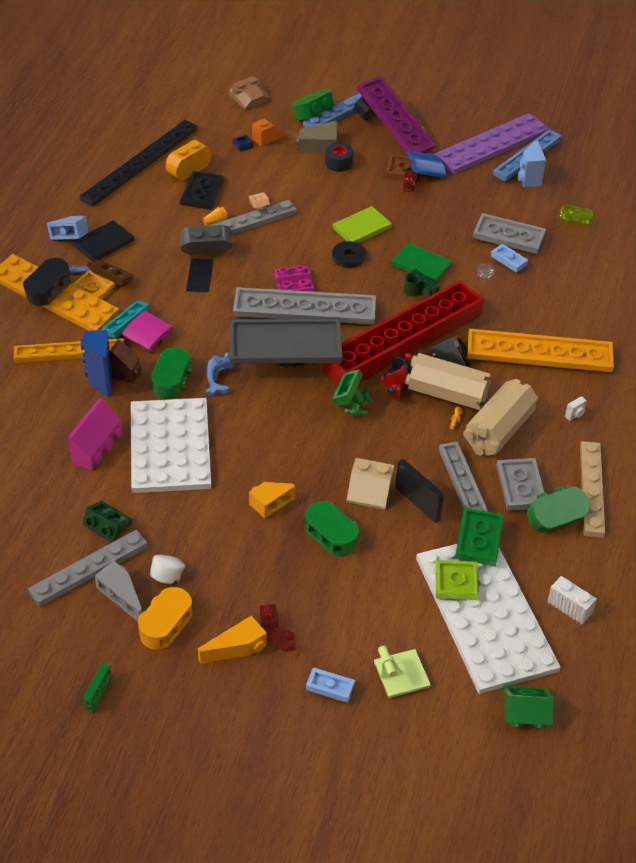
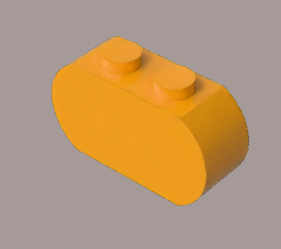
M193 140L168 156L166 171L180 181H184L191 177L193 171L199 172L208 166L212 157V151L200 141Z
M177 587L166 588L158 596H155L148 609L140 614L138 618L139 635L141 642L146 647L154 650L168 648L193 617L192 599L189 593Z

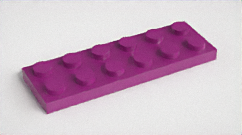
M382 76L358 85V92L407 155L409 151L425 153L434 149L435 143Z

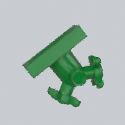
M360 370L344 373L332 398L338 404V407L352 404L353 409H345V413L352 414L353 417L360 416L361 414L367 415L368 410H361L360 406L363 404V401L373 402L369 398L368 386L364 387V390L361 392L357 388L363 376Z

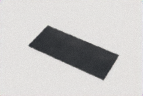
M191 258L186 291L209 292L213 259Z

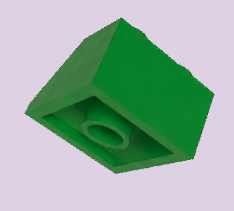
M503 686L504 717L507 723L515 727L533 724L532 726L537 728L553 725L554 697L548 688Z

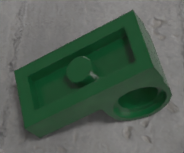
M417 269L412 270L405 276L404 293L408 296L413 297L422 293L425 297H429L440 291V286Z

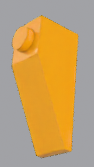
M250 616L199 647L198 661L200 663L246 657L255 652H260L267 645V633Z

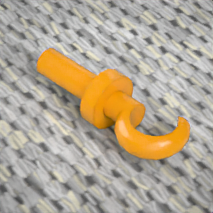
M459 406L455 408V414L451 417L450 429H454L456 423H459L461 420L460 414H462V409Z

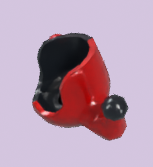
M406 353L404 359L395 357L392 360L391 369L382 375V383L388 388L392 399L397 400L400 398L402 388L406 386V377L408 373L411 374L413 367L411 366L412 355L410 353Z

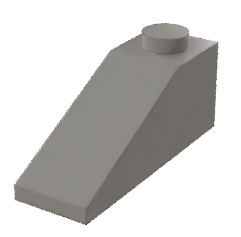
M112 561L95 575L96 588L138 621L142 608L129 572L123 565H118L115 561Z

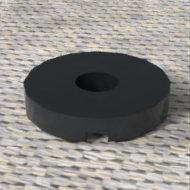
M352 241L338 243L332 250L333 261L346 268L360 266L366 257L363 246Z

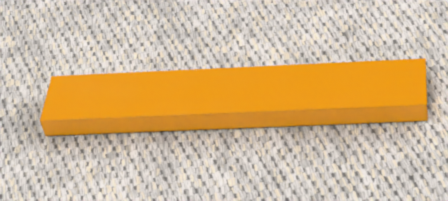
M109 339L110 350L117 339ZM81 341L14 346V363L83 359V352L85 350H81Z

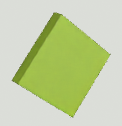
M435 560L436 598L478 600L477 562Z

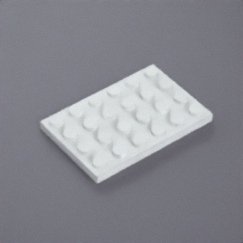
M206 398L131 402L132 493L211 489Z

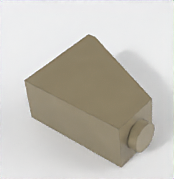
M337 121L299 129V136H296V145H299V152H325L329 145L337 143Z

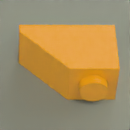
M263 482L259 486L252 488L249 492V505L264 519L295 499V485L291 483Z

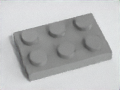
M536 459L497 460L496 467L507 510L528 509L530 504L537 499L536 496L544 493Z

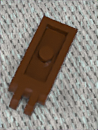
M93 260L87 264V267L93 273L109 279L117 285L123 286L133 281V274L105 261Z

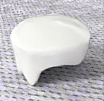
M155 555L152 560L150 575L161 583L172 584L176 580L178 583L185 569V564L177 557Z

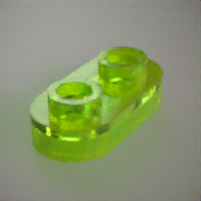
M563 205L560 216L564 220L587 224L592 221L593 212L583 207Z

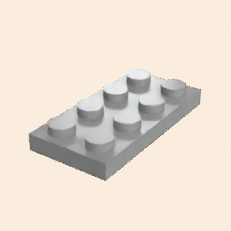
M482 213L473 232V238L497 245L504 244L513 249L537 254L546 229Z

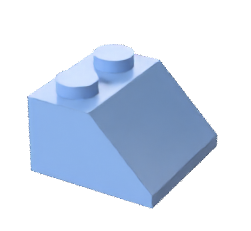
M534 141L523 152V157L520 159L521 169L518 172V180L521 181L523 187L542 186L546 159L538 141Z

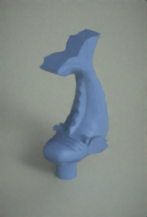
M225 353L224 357L214 355L209 360L207 378L210 387L205 391L206 396L214 397L217 393L224 395L230 393L228 386L216 383L219 372L223 371L224 373L226 369H233L235 367V364H230V353Z

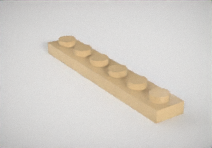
M581 441V486L590 504L588 514L583 517V536L604 538L605 521L600 443Z

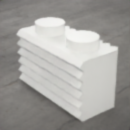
M560 576L551 586L548 604L551 603L555 608L562 610V613L583 624L593 613L597 598L563 576Z

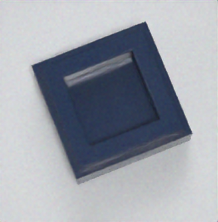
M247 135L233 138V144L239 152L253 148V142Z

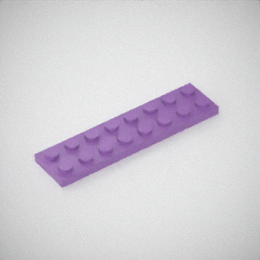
M528 113L434 153V155H437L444 167L454 175L532 141L549 130V128Z

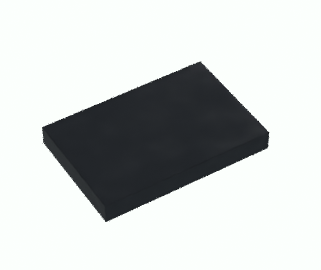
M193 171L180 199V205L212 210L223 185L224 176Z
M112 220L85 234L80 239L74 240L73 246L93 261L99 260L133 242L134 236Z
M405 459L398 461L395 488L434 523H437L441 520L444 493Z

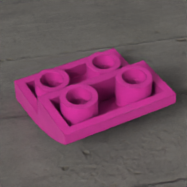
M298 265L291 268L281 267L274 269L278 290L315 292L308 266Z
M145 311L137 316L121 334L129 341L152 352L160 340L164 342L174 327Z

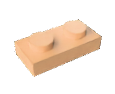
M264 192L248 196L253 208H257V210L264 209L266 205H270L269 198Z

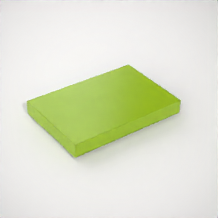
M371 206L333 223L332 228L346 241L360 243L392 228V223Z

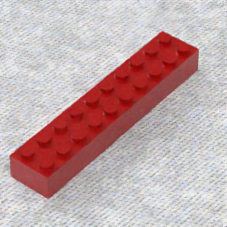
M459 280L341 343L342 363H322V370L338 384L344 373L360 370L363 374L361 382L390 366L395 357L404 358L406 353L411 354L482 315L484 299Z

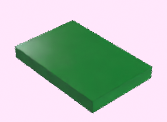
M408 242L391 260V265L408 273L417 269L437 283L452 266V261Z
M464 507L455 559L496 566L504 514Z

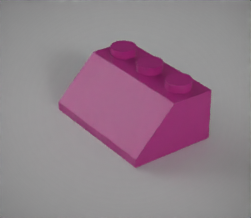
M102 399L96 401L68 436L72 463L93 471L96 465L101 463L103 456L111 450L113 443L121 437L123 432L121 419Z

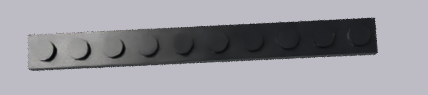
M187 120L182 121L81 194L80 200L94 207L196 132L197 125Z

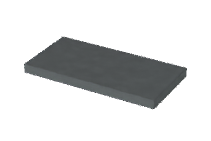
M340 319L230 320V364L342 363Z

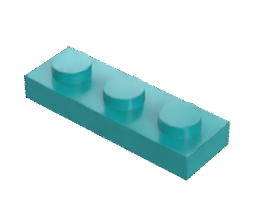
M141 301L134 302L101 330H107L108 337L118 338L137 316L145 311H151L150 304Z

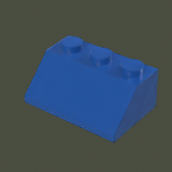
M85 331L84 339H81V350H85L83 352V363L87 364L84 366L85 376H88L90 385L107 397H111L112 369L108 331Z

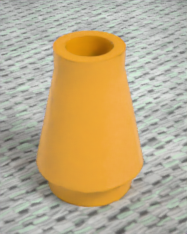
M217 207L207 216L203 217L202 220L205 226L227 220L228 215L224 207Z

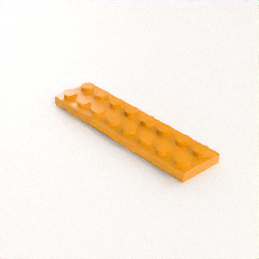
M12 254L0 264V284L26 298L23 281L38 266ZM71 283L57 298L53 299L48 305L42 306L88 331L101 330L120 314L119 308Z
M469 329L467 359L613 372V342Z

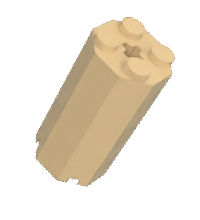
M421 353L418 356H413L411 360L413 368L411 374L408 373L405 384L409 385L408 389L478 410L483 408V406H480V403H485L491 384V381H487L488 377L492 378V374Z
M518 379L506 381L466 425L463 435L477 455L481 456L484 454L489 456L497 454L535 411L538 397L530 385H522Z

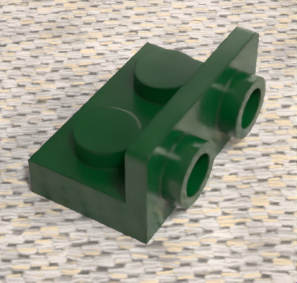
M100 501L86 508L83 525L112 543L117 540L118 532L132 525L133 519L107 503Z

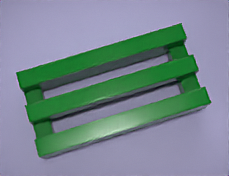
M101 664L83 697L85 711L93 713L112 678L110 665Z

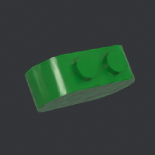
M326 88L316 90L292 102L291 105L295 119L305 120L334 107L335 101L332 90Z
M171 347L161 352L151 375L152 391L157 397L174 399L181 395L183 388L187 387L188 375L192 374L193 364H191L190 355L186 350Z
M565 486L559 487L552 494H548V492L541 493L536 496L537 499L528 507V521L535 530L541 533L579 521L589 512L590 504L587 495L581 489L574 486L567 489Z
M327 501L315 502L307 508L305 513V531L333 556L338 557L350 555L356 550L359 527L353 519H349L340 508Z

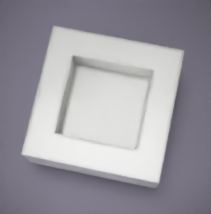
M581 396L567 405L565 417L569 421L581 417L585 412L587 400Z

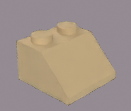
M355 458L346 502L385 510L393 482L394 465Z

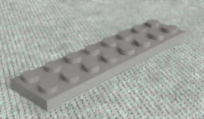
M236 287L233 316L272 319H340V323L374 325L376 295Z

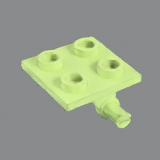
M386 646L378 648L381 658L375 659L374 663L388 698L431 686L415 649L389 655Z

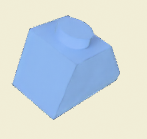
M70 216L47 223L50 240L80 239L89 232L86 216Z

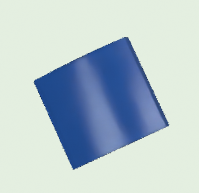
M414 151L408 152L407 157L413 162L411 168L417 174L446 178L445 167L437 155Z

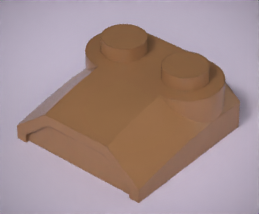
M255 77L238 81L229 90V96L245 110L271 101L268 94L260 87V81Z

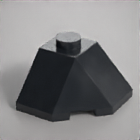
M460 334L432 347V353L435 358L472 368L471 363L466 361L467 348Z

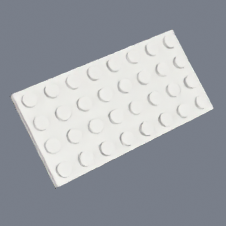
M457 544L417 554L416 560L478 694L560 672L561 667L500 548L496 566L477 563L478 600L436 598L435 560L464 561L455 559Z

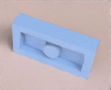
M504 244L491 251V257L516 273L528 265V259Z
M313 667L306 684V690L348 703L355 686V680Z

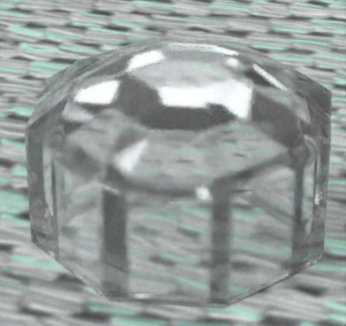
M481 263L477 267V276L482 279H490L494 274V268L489 263Z

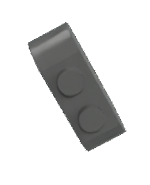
M225 225L186 227L180 231L181 250L187 254L228 251L232 247L231 229Z

